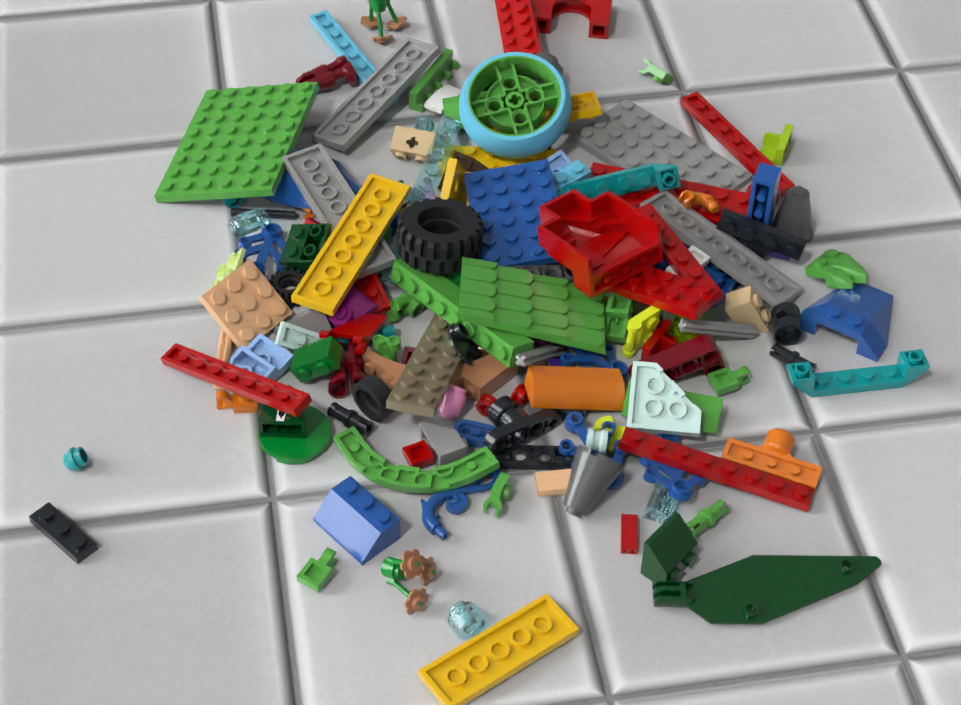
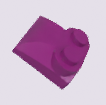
M352 285L334 316L325 315L329 324L336 328L364 314H372L378 306L357 287Z

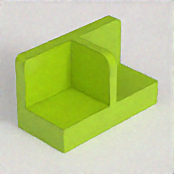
M786 123L782 135L771 132L765 133L760 152L774 165L782 166L791 143L794 125Z

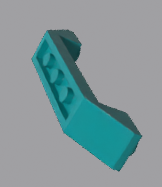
M650 163L568 183L557 190V195L559 197L576 189L588 198L593 199L608 190L615 195H621L657 186L659 191L680 187L681 184L677 165Z
M923 349L900 351L897 364L822 373H813L810 362L786 364L792 385L811 398L902 388L926 372L930 367Z

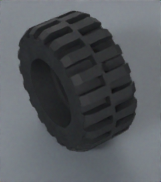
M435 197V199L426 198L421 202L416 201L411 206L406 207L399 216L397 251L406 264L409 263L410 267L415 270L420 269L423 273L427 274V272H430L433 275H452L453 272L460 273L462 257L479 259L482 254L484 223L474 208L470 205L466 206L461 201L456 202L454 199L447 198L446 200L441 199V197Z

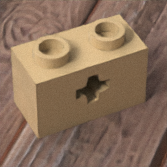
M396 125L390 150L393 156L400 160H407L409 158L415 159L416 162L421 164L433 163L439 138L435 132Z

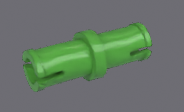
M719 499L709 508L701 509L695 518L686 523L689 529L693 528L691 533L694 537L704 529L713 527L716 520L729 512L728 505L723 509H719L726 503L725 501Z

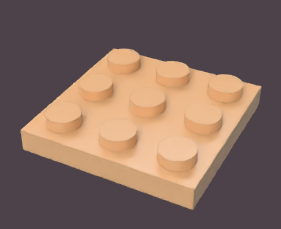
M251 259L198 298L238 349L242 345L247 348L259 333L265 335L293 313Z

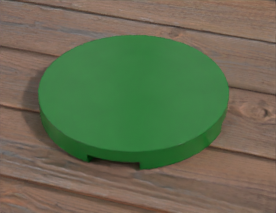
M307 406L304 409L306 438L260 437V432H258L260 446L263 452H266L275 458L277 462L296 465L313 461L314 457L326 450L330 445L332 437L330 422L320 410Z

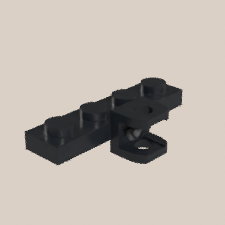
M726 208L723 209L716 227L718 230L746 240L745 247L762 259H764L766 251L769 249L799 261L807 243V240Z

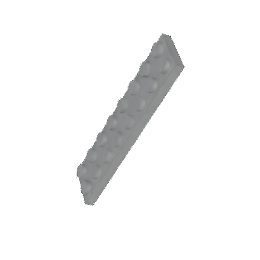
M408 37L311 135L313 141L345 152L441 53L440 47Z
M319 143L283 156L282 160L286 170L319 222L332 225L330 236L355 198V194L323 145ZM383 237L357 279L391 267L394 260H397Z
M661 191L640 204L641 207L651 203L684 244H687L689 247L694 245L710 256L709 261L715 267L723 270L733 280L745 287L751 286L755 293H758L769 306L774 307L779 303L790 302L801 294L802 286L726 232L716 229V225L692 208L686 210L683 206L684 203H680L679 199L668 191Z

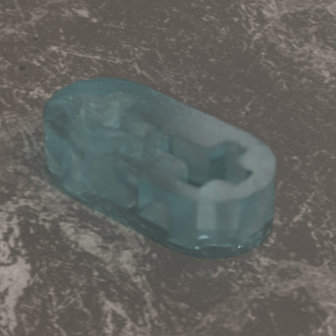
M259 207L232 217L228 227L234 236L241 237L263 229L270 222V217L263 208Z

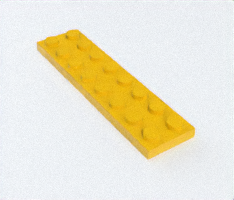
M370 173L291 295V301L334 316L410 194L411 186Z

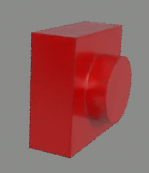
M425 440L402 447V454L410 467L421 468L435 463V456Z

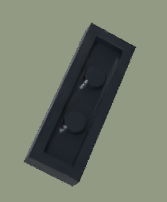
M50 502L29 516L30 523L77 564L98 550L97 543Z

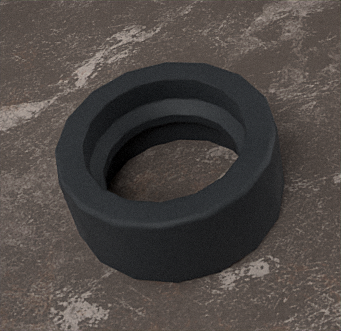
M367 375L353 386L352 396L362 413L369 419L380 422L395 411L386 409V400L391 393V389L379 377Z

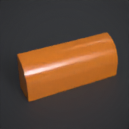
M529 365L524 381L532 408L622 411L625 385L618 368Z

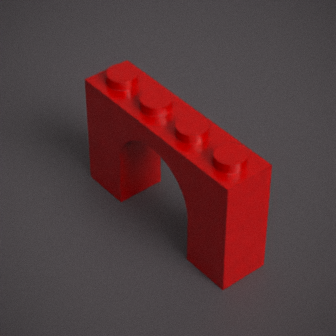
M534 0L540 33L550 34L552 21L556 16L563 13H577L589 20L588 38L608 39L612 0Z

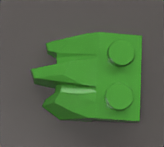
M835 249L826 250L821 256L805 267L806 276L824 278L826 280V287L838 289H853V283H867V275H869L848 253L838 252Z

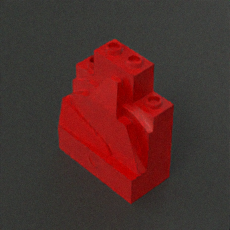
M573 189L539 206L541 225L537 226L539 245L548 251L549 256L571 270L574 278V287L590 298L663 261L661 223L609 190L590 199L576 189Z

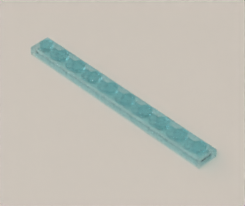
M442 115L406 207L411 206L416 201L421 202L423 199L433 198L462 122L447 115ZM397 226L389 248L397 259H401L397 251ZM393 266L379 271L377 276L379 279L398 286L391 280Z

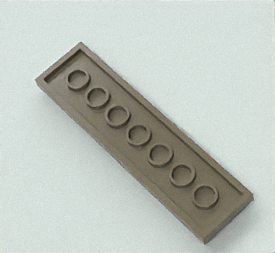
M436 313L387 398L386 409L434 418L462 360L450 344L448 335L450 324Z

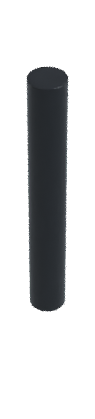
M231 208V216L296 219V211Z

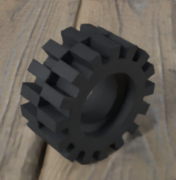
M286 268L282 269L283 272L276 271V275H271L269 283L290 309H293V305H296L297 308L301 305L291 301V295L306 273H301L300 269L294 271V268H290V271H287ZM286 287H296V288L291 289V290L283 289V288H286Z

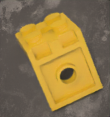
M449 158L440 197L446 200L447 198L454 199L456 202L461 201L466 206H469L463 174L470 172L463 169L458 159Z

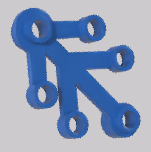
M268 223L261 230V233L239 238L238 247L246 249L243 262H246V257L259 254L257 260L253 263L264 277L266 272L265 263L268 255L277 264V271L283 272L282 269L285 268L280 263L286 242L282 239L283 231L280 225ZM264 241L262 244L252 246L253 243ZM273 243H275L282 250L281 255L272 246Z
M606 343V355L568 346L579 354L564 352L559 359L561 366L571 367L573 363L597 364L600 367L592 368H618L624 381L628 377V366L616 359L613 352L614 347L609 343ZM582 365L581 367H591V366H589V365Z
M571 412L566 416L565 428L570 433H577L583 444L586 445L587 429L584 426L585 419L581 413ZM611 421L604 422L601 430L605 428L612 430L608 431L606 452L610 439L616 431V425ZM563 439L559 444V452L564 456H575L578 447L574 446L570 439ZM617 440L613 446L614 457L612 460L621 465L623 456L627 452L617 448L621 441ZM563 446H569L570 449H564ZM592 450V451L590 452V453L595 452V453L599 454V452L596 451V450ZM622 471L608 487V490H615L623 484L624 474Z
M659 435L663 439L678 443L679 438L677 435ZM640 456V464L647 467L643 476L644 480L649 483L658 482L668 488L669 495L677 501L691 499L693 495L692 489L695 486H704L707 478L692 474V477L687 480L682 479V476L688 472ZM659 470L670 476L672 480L660 474Z

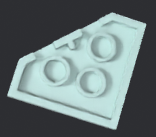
M633 361L627 427L648 433L699 437L702 411L685 396L684 391L673 380L671 381L658 363Z

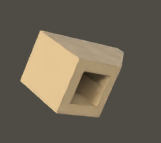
M751 286L726 293L725 311L733 323L755 325L757 330L764 333L769 332L771 312L768 308L765 309L760 295L756 294Z

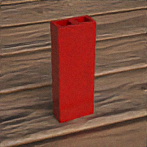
M621 514L620 553L637 554L638 515Z

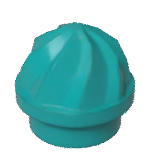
M72 447L64 454L63 463L70 471H80L84 469L85 465L89 464V458L82 447Z

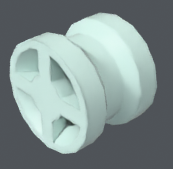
M588 427L585 447L605 454L608 430L595 431L594 428Z

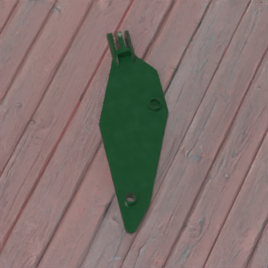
M752 555L688 581H653L654 607H687L710 624H764L858 585L880 567L881 560L876 556Z

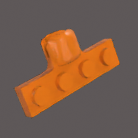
M780 428L769 430L761 446H755L729 437L721 455L723 459L813 488L814 492L823 469L821 466L792 457L791 453L795 445V438L790 432Z

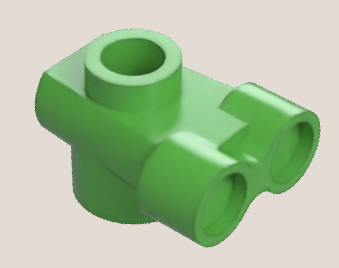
M403 292L399 297L390 301L391 310L387 312V316L391 322L401 319L405 314L415 318L422 312L424 304L411 294Z
M378 334L373 337V348L377 351V354L396 362L397 351L401 349V339L396 335L385 337Z

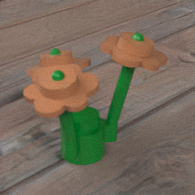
M368 0L369 16H362L360 23L367 28L378 26L379 36L371 37V40L376 39V43L384 44L393 35H383L381 12L386 11V7H388L393 20L387 23L388 29H401L406 23L407 17H396L390 0Z
M418 549L405 551L402 554V559L388 556L381 565V573L387 577L386 583L393 585L408 597L404 602V606L406 607V613L409 615L415 613V611H421L429 600V595L423 587L409 592L397 580L404 579L405 577L413 579L416 575L422 579V585L427 586L437 574V566L433 562V557L429 556L426 559L423 555H420Z

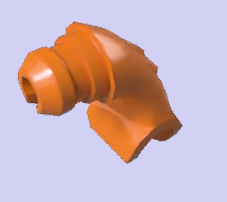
M685 190L679 197V202L684 203L683 206L686 210H690L692 205H701L711 213L719 210L716 198L709 194Z

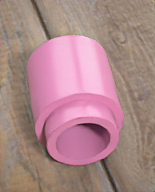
M451 384L438 408L441 411L439 416L451 421L454 417L459 418L467 399L465 396L467 390Z

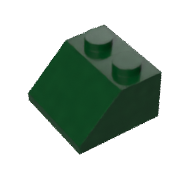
M676 511L644 542L640 573L652 582L678 581L683 571L687 567L691 568L698 558L696 554L698 543L681 515Z

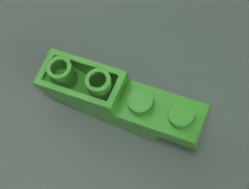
M610 293L605 311V341L625 343L628 333V321L631 319L632 312L636 309L637 301Z

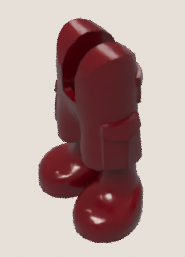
M341 55L328 65L322 64L303 73L296 79V83L318 82L319 91L322 92L334 88L336 80L345 79L350 86L357 85L358 80L352 64L348 62L345 55Z
M353 340L348 341V351H343L340 369L332 371L334 376L328 384V393L335 399L344 398L348 393L349 382L347 373L351 374L352 388L357 382L367 376L363 373L365 363L362 354L354 353L357 343H353Z

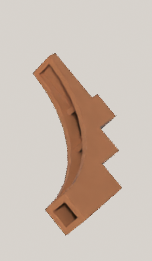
M368 349L365 354H362L365 363V373L379 377L392 391L406 364L384 358ZM489 354L473 361L471 365L461 364L451 384L467 390L466 396L478 402L483 394L493 395L518 375V366L508 368Z

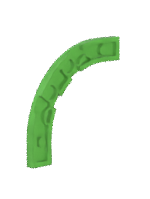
M355 426L333 436L334 443L357 472L380 486L401 492L436 493L448 491L470 484L500 468L498 460L487 446L455 462L435 466L434 470H420V467L400 464L395 466L388 463L385 458L369 447Z

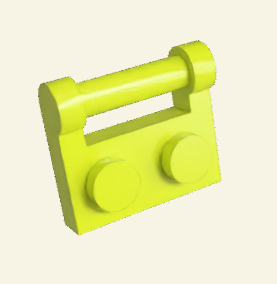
M650 306L628 321V335L626 343L621 350L623 357L627 359L633 358L635 351L642 347L654 333L660 321L661 309Z

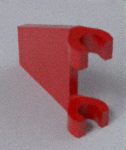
M367 313L332 330H322L319 333V338L325 339V337L332 336L334 339L335 337L353 339V343H358L354 353L365 354L369 341L388 321V316Z

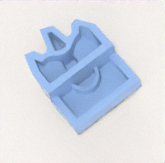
M259 333L247 348L242 345L232 355L230 364L275 380L281 377L291 366L293 354L281 346L275 345V342Z

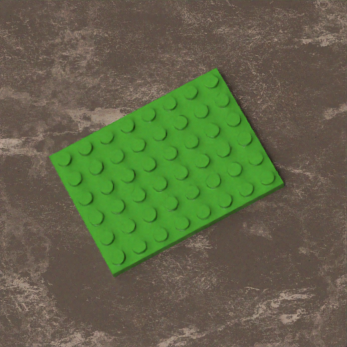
M318 82L206 90L154 195L157 203L274 196L286 169L282 157L293 153L319 92Z

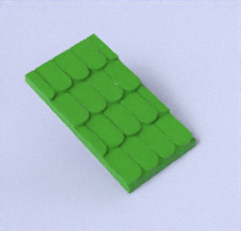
M462 257L458 307L459 320L606 355L604 292L590 298L574 287V283H569L567 279L532 274L528 270L499 266L497 262Z

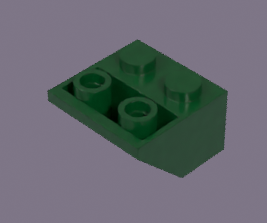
M330 223L292 224L280 263L287 271H290V268H294V271L300 269L301 273H306L328 240L332 225Z

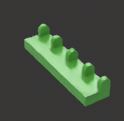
M445 48L409 92V109L423 112L425 107L422 103L432 96L431 92L433 90H439L443 87L440 83L443 78L447 80L451 78L452 74L449 72L451 68L455 70L459 68V62L453 60V50Z

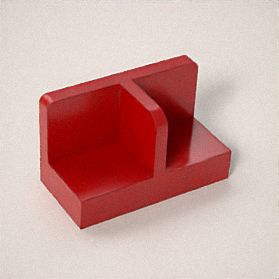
M664 319L642 347L641 360L685 342L671 335V321Z

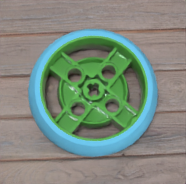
M524 52L503 53L483 61L466 79L459 99V115L468 136L488 153L513 159L530 157L552 146L566 129L572 109L569 87L558 69L547 60ZM534 80H536V81H538V82H540V83H542V84H541V85H538ZM494 83L489 88L485 99L476 101L480 93L490 84ZM556 109L545 124L535 129L542 121L545 111ZM492 125L500 132H496L486 126Z

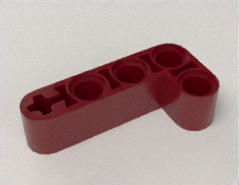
M710 334L697 336L639 360L642 362L658 363L671 381L703 369L707 377L708 373L725 368L721 353ZM633 364L628 369L630 378L632 377Z

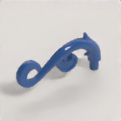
M497 469L487 474L494 478L490 483L481 484L480 478L475 481L478 485H465L456 489L437 492L427 502L421 499L422 521L428 532L432 535H437L441 540H446L449 532L442 527V523L439 521L441 516L435 515L438 506L446 501V510L449 513L455 515L463 513L468 507L466 494L491 490L502 471Z

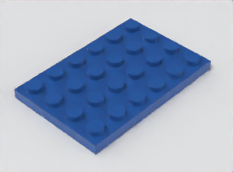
M548 159L463 174L469 205L478 212L484 223L481 260L497 262L499 266L544 265L558 262L548 255L546 249L539 245L537 226L541 225L539 206L558 197Z

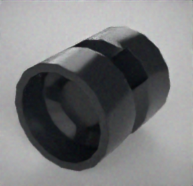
M783 302L774 306L770 316L775 341L784 346L800 342L804 336L799 307L791 302Z
M509 396L498 398L492 403L487 412V418L496 427L528 416Z

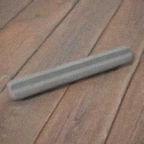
M686 318L681 319L680 323H678L680 331L685 333L750 339L756 338V335L759 333L755 325L706 320L694 321Z
M551 344L516 355V365L526 367L559 357L562 353L567 352L566 348L568 346Z

